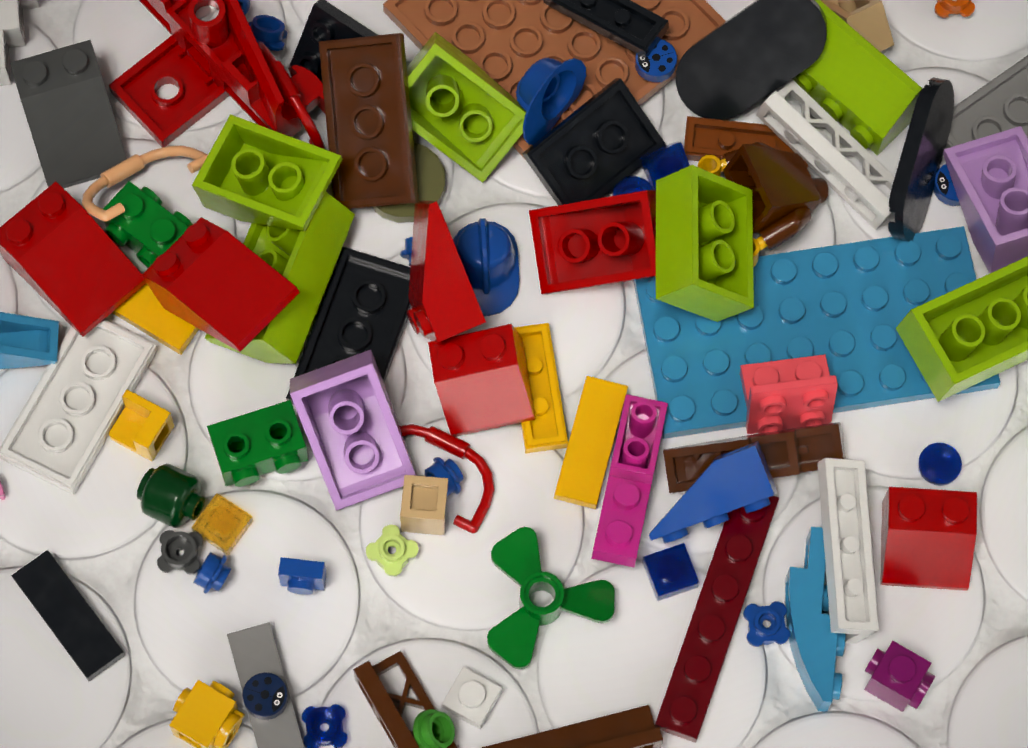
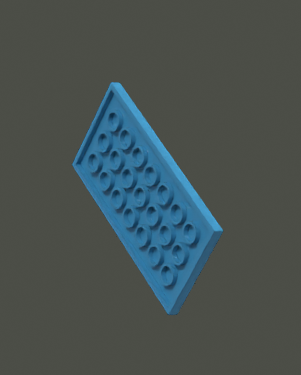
M964 226L915 233L913 241L910 240V242L888 237L759 256L757 265L753 267L754 308L718 322L657 300L656 277L633 280L656 401L668 403L662 430L663 439L746 427L747 408L740 378V365L825 354L830 376H836L838 382L833 413L935 398L898 334L896 327L911 309L977 280ZM999 374L954 395L997 389L1000 385Z

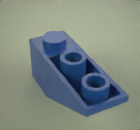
M756 441L717 456L649 533L650 540L662 537L664 543L672 542L688 535L687 527L703 522L704 527L709 528L729 520L727 512L744 506L745 512L749 513L770 505L768 497L775 495L777 488L759 442Z

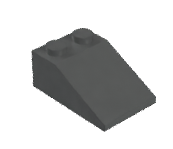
M91 40L10 63L48 187L55 181L63 188L101 178V173L127 159Z

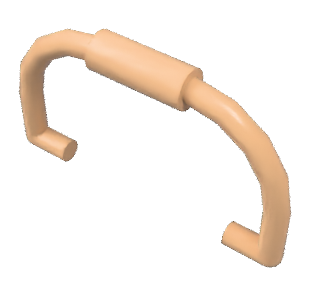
M167 146L151 150L140 156L135 154L101 173V178L92 183L84 192L82 206L90 215L104 222L110 221L124 213L125 208L121 203L107 210L96 206L93 203V198L100 190L105 187L110 188L144 169V165L166 157L184 156L194 159V161L187 164L189 171L194 173L201 169L208 154L186 146Z

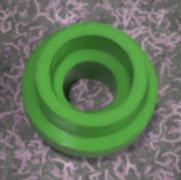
M434 709L422 711L414 721V739L419 748H447L452 744L455 737L454 724L451 718L444 712Z

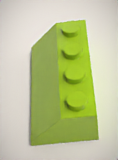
M815 0L826 16L827 40L819 58L810 67L792 79L830 116L849 130L850 135L865 149L869 148L876 155H879L910 124L922 87L821 0Z
M325 192L305 231L251 223L243 244L294 284L300 293L241 352L207 333L205 339L213 344L265 363L296 364L303 350L304 342L314 317L318 312L319 304L329 279L333 274L342 246L347 239L355 214L328 192Z

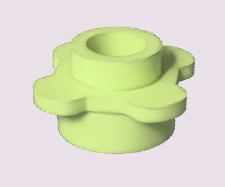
M396 525L385 526L382 529V536L375 543H369L366 547L367 558L371 561H376L389 576L399 575L402 572V568L408 563L409 558H415L418 554L417 543L403 537ZM390 547L396 548V552L394 554H390L388 552V549Z

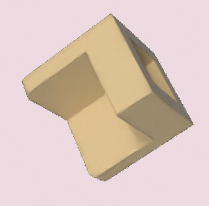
M404 475L400 513L401 532L444 535L448 478Z

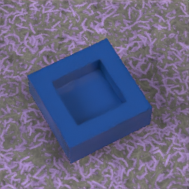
M280 557L278 571L280 585L287 586L289 592L301 595L313 594L314 590L324 591L326 581L325 562Z

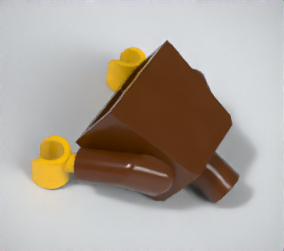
M761 142L742 144L739 149L725 153V158L721 160L714 155H705L698 162L699 168L722 177L721 172H723L726 179L752 190L753 233L760 234V237L753 238V267L758 263L761 250L766 247L772 250L796 235L810 222L811 213L828 196L827 182L822 178H812L801 156L797 153L776 150Z

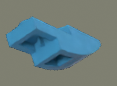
M811 527L806 538L804 568L790 567L785 578L786 626L790 631L789 643L804 687L817 710L827 712L832 704V699L839 700L841 694L842 673H835L836 656H843L846 634L831 633L829 614H822V611H829L827 585H824L826 565L823 528Z

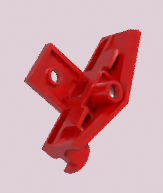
M139 0L172 36L108 86L111 94L162 148L170 144L229 96L260 126L290 137L295 136L301 131L300 119L292 105L287 104L282 97L238 0ZM290 66L289 73L291 79L301 94L300 100L308 113L317 106L325 113L322 81L303 66ZM165 84L175 85L179 89L178 94L171 99H161L156 95L157 90Z

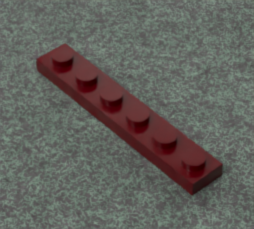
M768 497L771 504L753 512L746 513L744 506L728 512L730 519L725 521L655 722V728L660 727V730L696 743L779 497Z

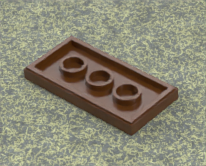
M396 33L320 41L319 51L329 151L339 154L343 158L332 179L333 197L348 209L418 203L404 34Z

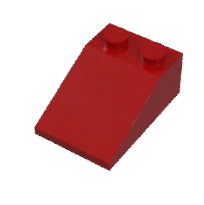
M56 181L0 227V253L3 259L82 337L146 284L140 271L89 213Z
M645 190L529 210L541 294L656 277V190Z
M423 200L415 203L408 295L412 309L407 310V315L416 334L421 333L424 338L441 342L481 325L486 321L438 202Z
M202 217L188 227L184 234L166 252L158 256L154 263L142 274V277L165 310L239 352L300 293L294 284L228 231Z

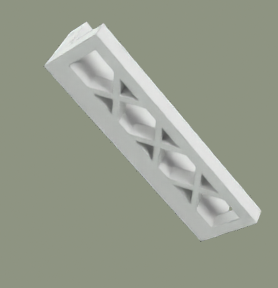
M793 79L778 92L774 91L764 101L756 116L795 153L801 156L810 168L824 179L834 191L876 230L893 212H889V199L874 184L886 185L891 190L895 177ZM789 94L802 105L803 116L785 100ZM814 127H825L832 134V144ZM844 156H855L862 163V173Z
M824 458L817 464L831 633L846 634L845 643H857L879 631L865 461Z

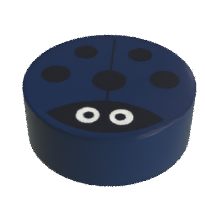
M256 674L246 682L243 688L242 697L247 711L255 718L261 720L276 718L287 706L288 692L286 685L275 674Z

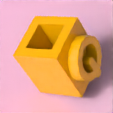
M197 680L192 690L186 687L178 697L173 711L177 713L169 726L174 736L195 748H227L236 736L245 714L239 711L236 701L232 700L235 694L227 687L216 681H212L208 686Z

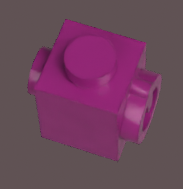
M892 640L886 652L877 648L866 667L865 672L872 675L864 690L901 712L905 710L907 705L917 709L935 678V675L928 672L932 663Z

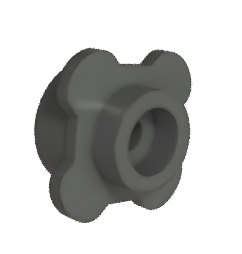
M167 530L161 534L162 555L157 560L158 568L164 573H169L172 570H184L189 575L195 574L201 566L198 560V549L203 545L201 535L197 532H190L188 534L183 531L174 532L172 530ZM178 549L184 550L182 556L176 555Z

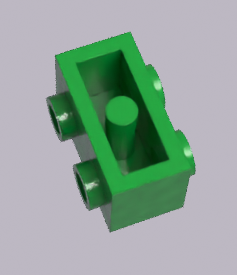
M130 181L103 208L107 210L118 203L124 206V213L110 221L104 222L106 226L104 231L116 244L122 247L126 245L133 250L137 258L147 268L154 263L158 256L166 252L184 234L188 227L193 225L180 212L175 211L172 214L162 207L161 199L151 189L145 186L139 189Z
M291 400L207 426L225 486L235 484L236 487L247 486L258 481L260 475L273 471L279 474L288 473L298 469L302 465L301 462L308 460L306 445Z

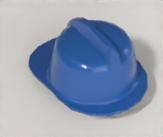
M543 58L532 64L519 81L516 97L518 104L526 112L523 123V138L527 144H535L551 131L561 115L577 99L586 79V66L582 60L573 58L561 62L552 58Z
M486 218L479 219L478 222L470 223L459 230L453 242L483 316L499 314L511 306L518 294L520 282L518 248L514 236L506 227L496 222H489Z

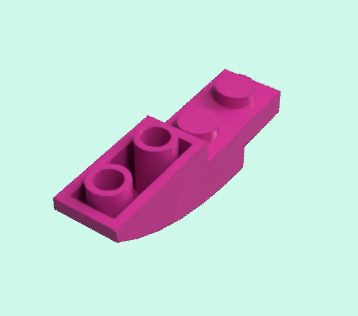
M627 394L625 396L591 559L635 568L668 406L666 402Z

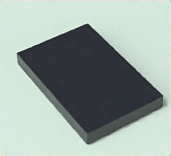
M616 78L523 152L522 155L556 204L564 205L603 198L667 145L622 79Z

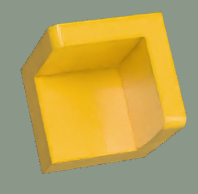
M126 389L122 395L125 408L109 431V437L118 444L153 462L175 426L171 412Z

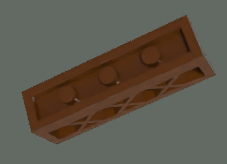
M399 651L374 666L371 665L370 661H367L353 669L355 681L393 747L419 748L414 739L413 731L408 729L402 719L404 707L408 705L423 709L424 711L429 709L435 710L403 653ZM398 666L406 679L402 696L388 693L378 676ZM410 687L418 700L407 698ZM393 702L400 703L398 710ZM453 741L447 748H457Z
M646 705L482 748H661L663 737L660 727L655 728L650 707Z

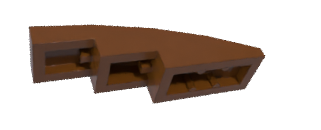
M841 423L793 428L664 449L663 454L669 493L687 491L717 456L756 441L760 444L772 478L799 475L802 472L818 470L817 463L824 458L846 459Z

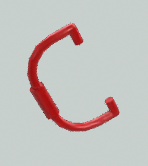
M258 41L257 43L282 97L287 104L292 105L310 137L309 143L326 150L313 120L300 100L301 94L281 61H276L263 42Z
M414 424L399 426L402 436L415 435L423 437L425 442L461 459L466 457L476 465L482 475L484 487L480 504L471 521L457 515L453 522V525L470 533H476L490 508L495 491L493 475L484 458L472 450L469 443L433 426L430 428Z

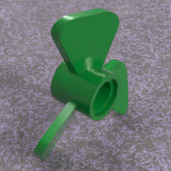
M521 527L493 546L491 551L492 563L521 587L520 609L488 632L487 644L494 654L513 668L525 669L530 665L539 626L554 622L560 616L562 610L597 623H606L612 619L614 615L615 593L613 585L606 580H596L564 589L561 581L555 575L541 571L538 540L533 529ZM542 590L550 593L554 601L549 606L538 607L530 601L529 597L534 592Z

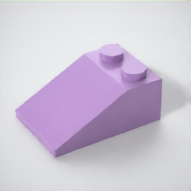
M1015 127L944 149L943 155L972 241L989 273L1027 257L1028 138L1022 127Z
M371 350L290 379L291 398L336 510L402 487L404 475L417 476Z

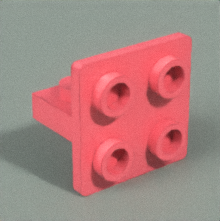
M825 354L740 365V378L747 408V422L745 425L747 434H760L831 423L838 382L836 376H830Z

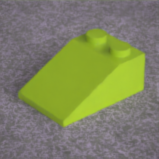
M435 32L407 67L412 130L481 182H484L523 134L526 112L507 91L474 61Z
M230 114L196 176L192 187L203 206L210 210L243 222L305 231L343 158L339 154Z

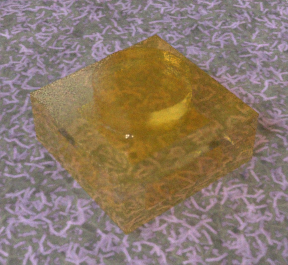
M216 493L191 528L192 532H197L201 535L202 539L226 555H229L252 524L253 517Z

